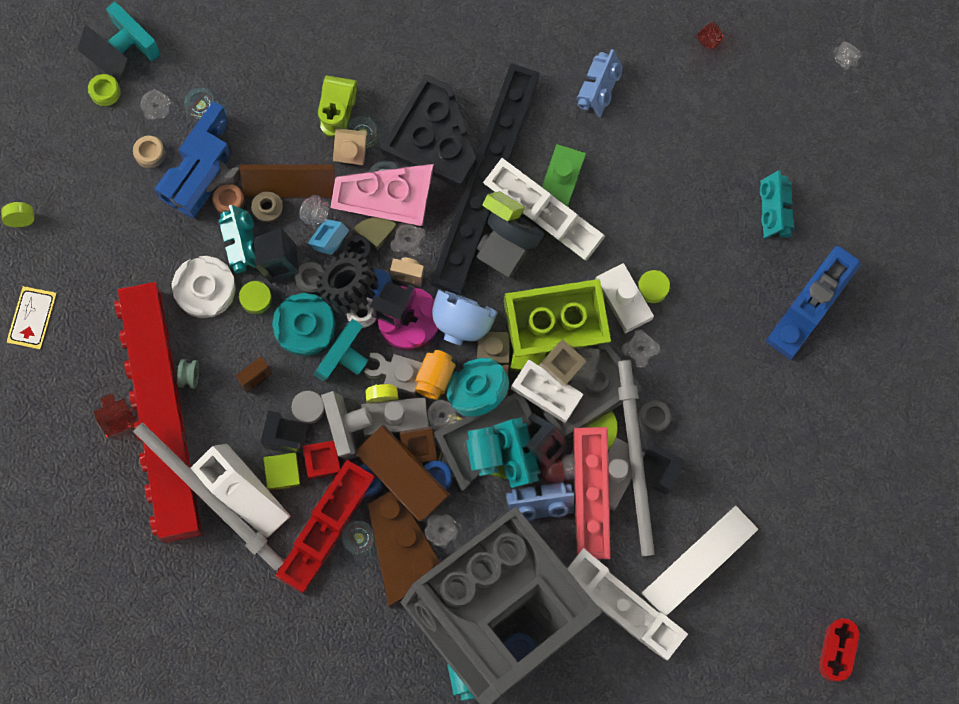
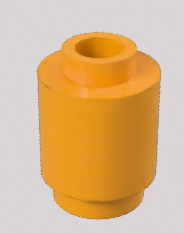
M435 350L434 353H426L415 379L417 383L415 391L424 397L438 400L440 394L445 393L456 367L455 363L451 361L452 356L440 350Z

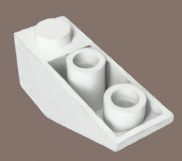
M228 444L212 446L190 468L212 494L259 531L265 538H269L290 517V514Z

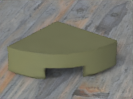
M370 218L357 224L353 228V232L356 235L365 237L372 247L379 250L395 231L397 224L388 219Z

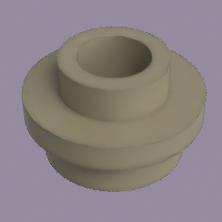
M262 192L253 199L251 208L254 216L259 221L273 222L281 216L283 204L277 194ZM265 202L273 204L268 210L261 208Z

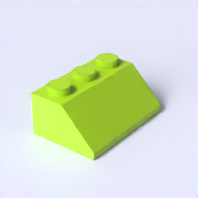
M600 279L505 293L503 302L515 357L551 352L562 339L572 348L611 342Z

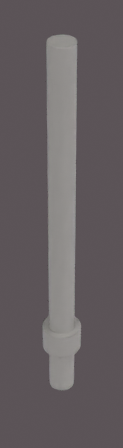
M624 360L618 362L621 387L618 388L619 401H623L641 554L642 556L655 555L636 406V399H639L638 388L633 382L631 360Z
M143 422L133 431L246 542L245 546L254 555L256 553L260 555L275 571L283 564L284 560L266 544L268 540L259 531L255 533L232 509L212 494L196 474Z

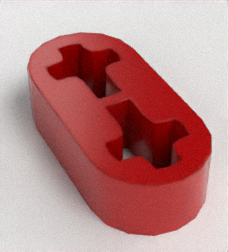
M841 618L833 621L828 625L825 633L819 670L821 675L830 682H839L847 679L853 669L859 640V630L857 625L849 619ZM845 626V632L850 634V638L843 640L840 648L838 647L840 636L835 634V630ZM837 653H840L838 663L843 666V671L833 675V669L828 667V662L835 661Z

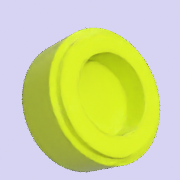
M392 384L371 386L365 391L367 403L398 400L397 387Z

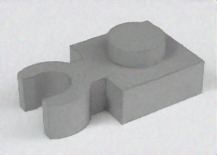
M370 353V360L378 362L380 366L377 370L365 368L364 373L368 378L379 379L385 377L384 384L395 385L398 391L415 396L417 385L415 379L422 362L393 354L391 362H387L381 354Z

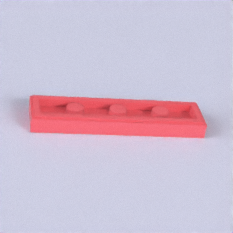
M574 428L576 557L584 548L596 559H610L608 428Z

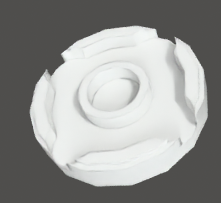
M199 256V258L184 262L175 272L172 281L173 296L180 309L188 315L201 319L215 317L224 312L233 302L236 292L235 278L228 265L218 258Z

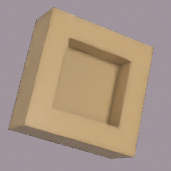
M337 128L334 139L333 161L363 165L365 162L368 132Z
M393 258L390 268L391 280L422 287L425 276L424 266L411 258H402L401 260Z

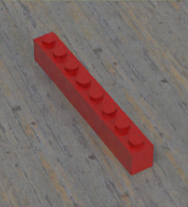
M156 282L117 289L119 300L114 301L117 318L123 320L124 330L119 331L122 348L127 349L129 360L124 361L125 372L128 380L132 379L134 391H129L132 409L137 410L139 418L138 422H134V428L136 429L143 422L191 468L161 290ZM143 442L144 452L139 454L142 471L148 473L149 484H146L144 488L148 504L153 503L155 516H150L153 536L158 535V539L163 543L203 535L196 493Z

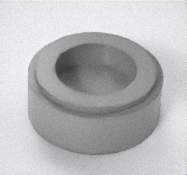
M303 391L297 394L291 406L294 417L299 422L307 424L318 422L325 410L322 398L313 391Z

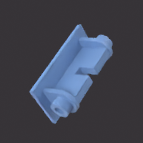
M611 49L609 55L600 52L598 56L594 57L587 77L588 79L595 80V83L584 81L577 96V106L583 110L593 107L598 117H601L604 108L609 105L612 89L622 74V64L613 49Z
M564 482L542 485V496L537 497L535 487L512 489V493H506L509 511L517 507L528 522L536 518L562 517L566 514L574 513V492L572 493L571 485H564Z

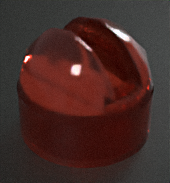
M711 22L698 32L696 39L705 48L713 49L722 41L723 35L715 22Z
M561 457L549 469L542 466L541 473L545 481L550 484L566 482Z

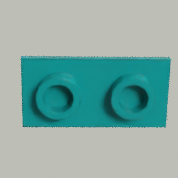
M778 170L760 181V196L762 199L761 223L764 239L776 233H779L781 238H788L792 236V231L795 230L793 210L783 208V205L790 206L792 204V182L788 181V176H781V171Z
M231 204L229 205L230 211L220 214L219 224L224 242L228 243L235 240L234 244L225 247L229 266L234 269L235 273H242L247 270V265L256 268L254 235L252 231L254 223L248 211Z
M517 418L494 425L495 432L499 437L505 465L504 471L509 480L510 487L514 488L539 481L537 474H540V470L538 469L536 458L531 452L526 454L523 452V448L530 441L527 423L523 424L522 418Z

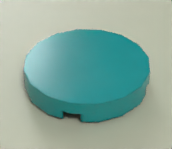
M307 293L292 295L280 307L278 306L274 312L272 322L274 336L280 346L293 355L305 357L318 354L327 348L334 338L336 322L333 310L317 295Z
M478 358L462 365L464 369L459 373L455 371L446 388L447 399L456 412L463 416L476 417L487 414L502 402L509 389V377L503 367L492 358Z

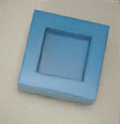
M324 219L308 244L315 251L332 255L343 244L344 237L349 232V229L342 222Z

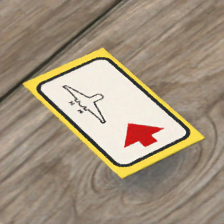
M23 286L7 343L41 349L56 293Z

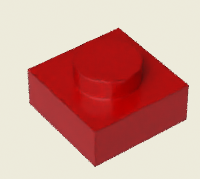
M334 440L303 446L309 480L338 474L340 464Z

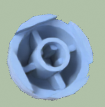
M438 289L432 308L433 321L436 327L445 333L444 340L460 346L463 340L474 342L482 339L491 329L497 315V311L491 307L486 306V308H482L474 300L452 292H444L441 289Z

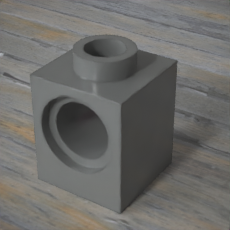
M492 231L491 235L485 234L477 247V250L480 251L477 256L478 259L513 279L529 253L518 245L504 239L495 231Z

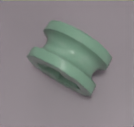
M181 359L177 374L178 387L184 388L185 385H189L191 389H196L199 378V361L193 360L192 363H188L186 359Z

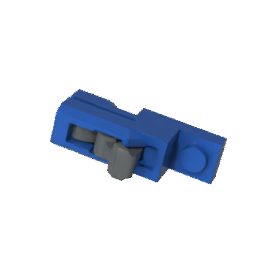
M214 101L178 149L183 159L180 166L168 169L154 189L160 200L175 209L178 207V211L193 219L218 186L226 184L236 185L241 177L239 167L229 170L225 165L231 154L227 143L216 136H220L224 132L228 119L224 107Z
M835 246L765 342L791 360L861 266L860 260L843 248Z

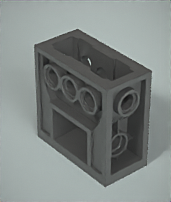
M514 507L415 581L400 602L479 704H493L603 613L517 507ZM525 606L549 637L517 662L492 630Z

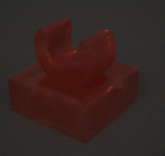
M113 393L100 398L103 407L93 412L96 421L107 438L134 427L136 420L125 399L116 402Z

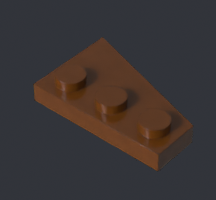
M390 491L368 504L389 607L401 601L415 581L440 563L411 512Z

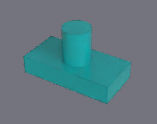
M114 1L106 8L111 22L120 30L107 41L121 53L134 44L151 62L161 55L156 41L121 6Z
M354 319L348 322L314 372V376L324 382L338 362L356 375L361 372L368 359L349 346L363 325Z

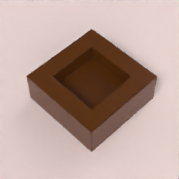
M260 356L235 377L246 393H248L272 375L269 365Z
M432 426L400 431L401 443L420 463L437 460Z

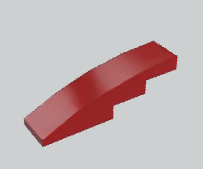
M346 460L312 511L311 518L294 542L293 549L275 574L277 579L304 595L375 479L374 475Z

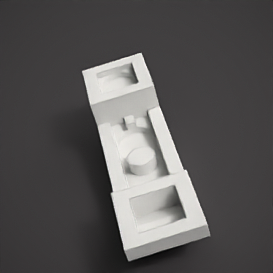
M737 506L733 507L641 594L659 613L667 616L740 548L758 528Z
M584 548L567 568L600 610L666 661L688 635L666 615L657 612L613 576L605 565Z

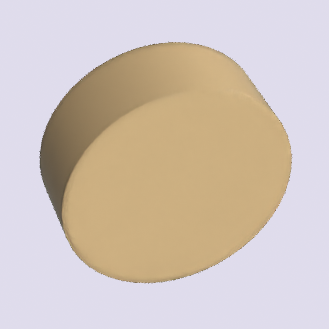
M141 137L133 146V155L142 167L155 168L165 159V148L157 137Z

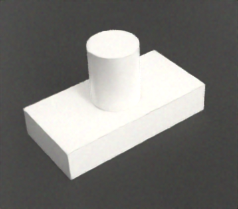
M624 263L596 277V279H600L602 293L625 334L653 320V313Z
M530 360L527 361L511 386L513 391L564 423L567 422L583 397V393L568 384L563 387L543 368Z

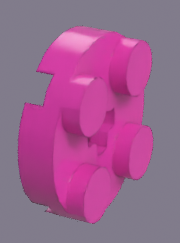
M415 288L416 296L408 311L414 313V317L417 319L416 323L410 322L408 326L402 324L401 328L377 319L383 338L394 348L404 351L415 350V348L429 344L438 333L439 329L436 327L432 316L434 299L422 289Z

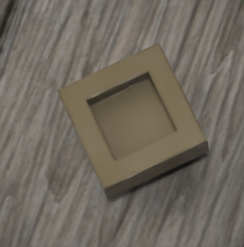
M488 332L482 339H479L477 359L492 358L499 365L509 366V332Z
M562 339L539 365L564 387L585 364L586 360Z

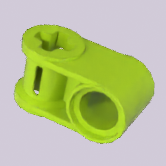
M325 76L318 108V117L321 121L322 132L326 136L335 138L337 128H348L352 107L355 104L357 95V80Z

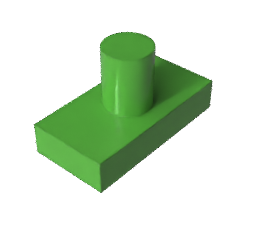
M556 144L542 188L568 207L586 153Z

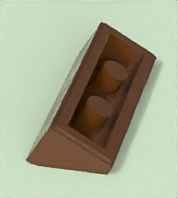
M333 164L240 165L242 191L245 198H255L262 192H273L280 198H332L336 178Z
M382 425L355 452L420 522L431 517L450 495L385 425Z

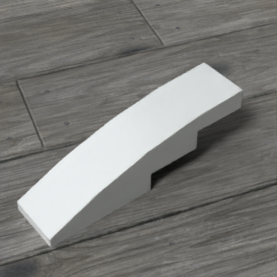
M501 158L483 182L493 191H501L525 206L523 213L586 261L605 238L604 234L503 158Z

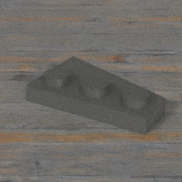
M608 343L599 344L598 350L589 361L585 362L580 368V372L569 384L583 393V397L567 422H562L548 412L544 413V419L554 425L565 440L574 436V428L587 427L623 404V401H619L618 388L621 387L618 362L621 359ZM633 376L634 385H637L638 393H640L641 385Z
M514 393L504 398L496 408L487 414L476 417L467 416L433 433L461 491L479 475L478 470L471 471L466 440L469 439L467 431L487 427L494 428L496 424L517 418H522L523 424L527 423L528 427L531 424L528 417L532 413L523 396Z

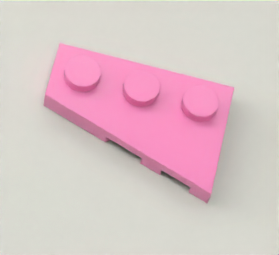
M434 164L337 176L335 178L330 208L422 226Z

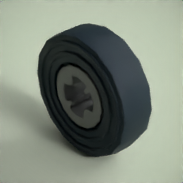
M492 212L488 219V225L493 231L521 247L534 249L538 246L544 234L538 224L523 214L520 218L507 222Z

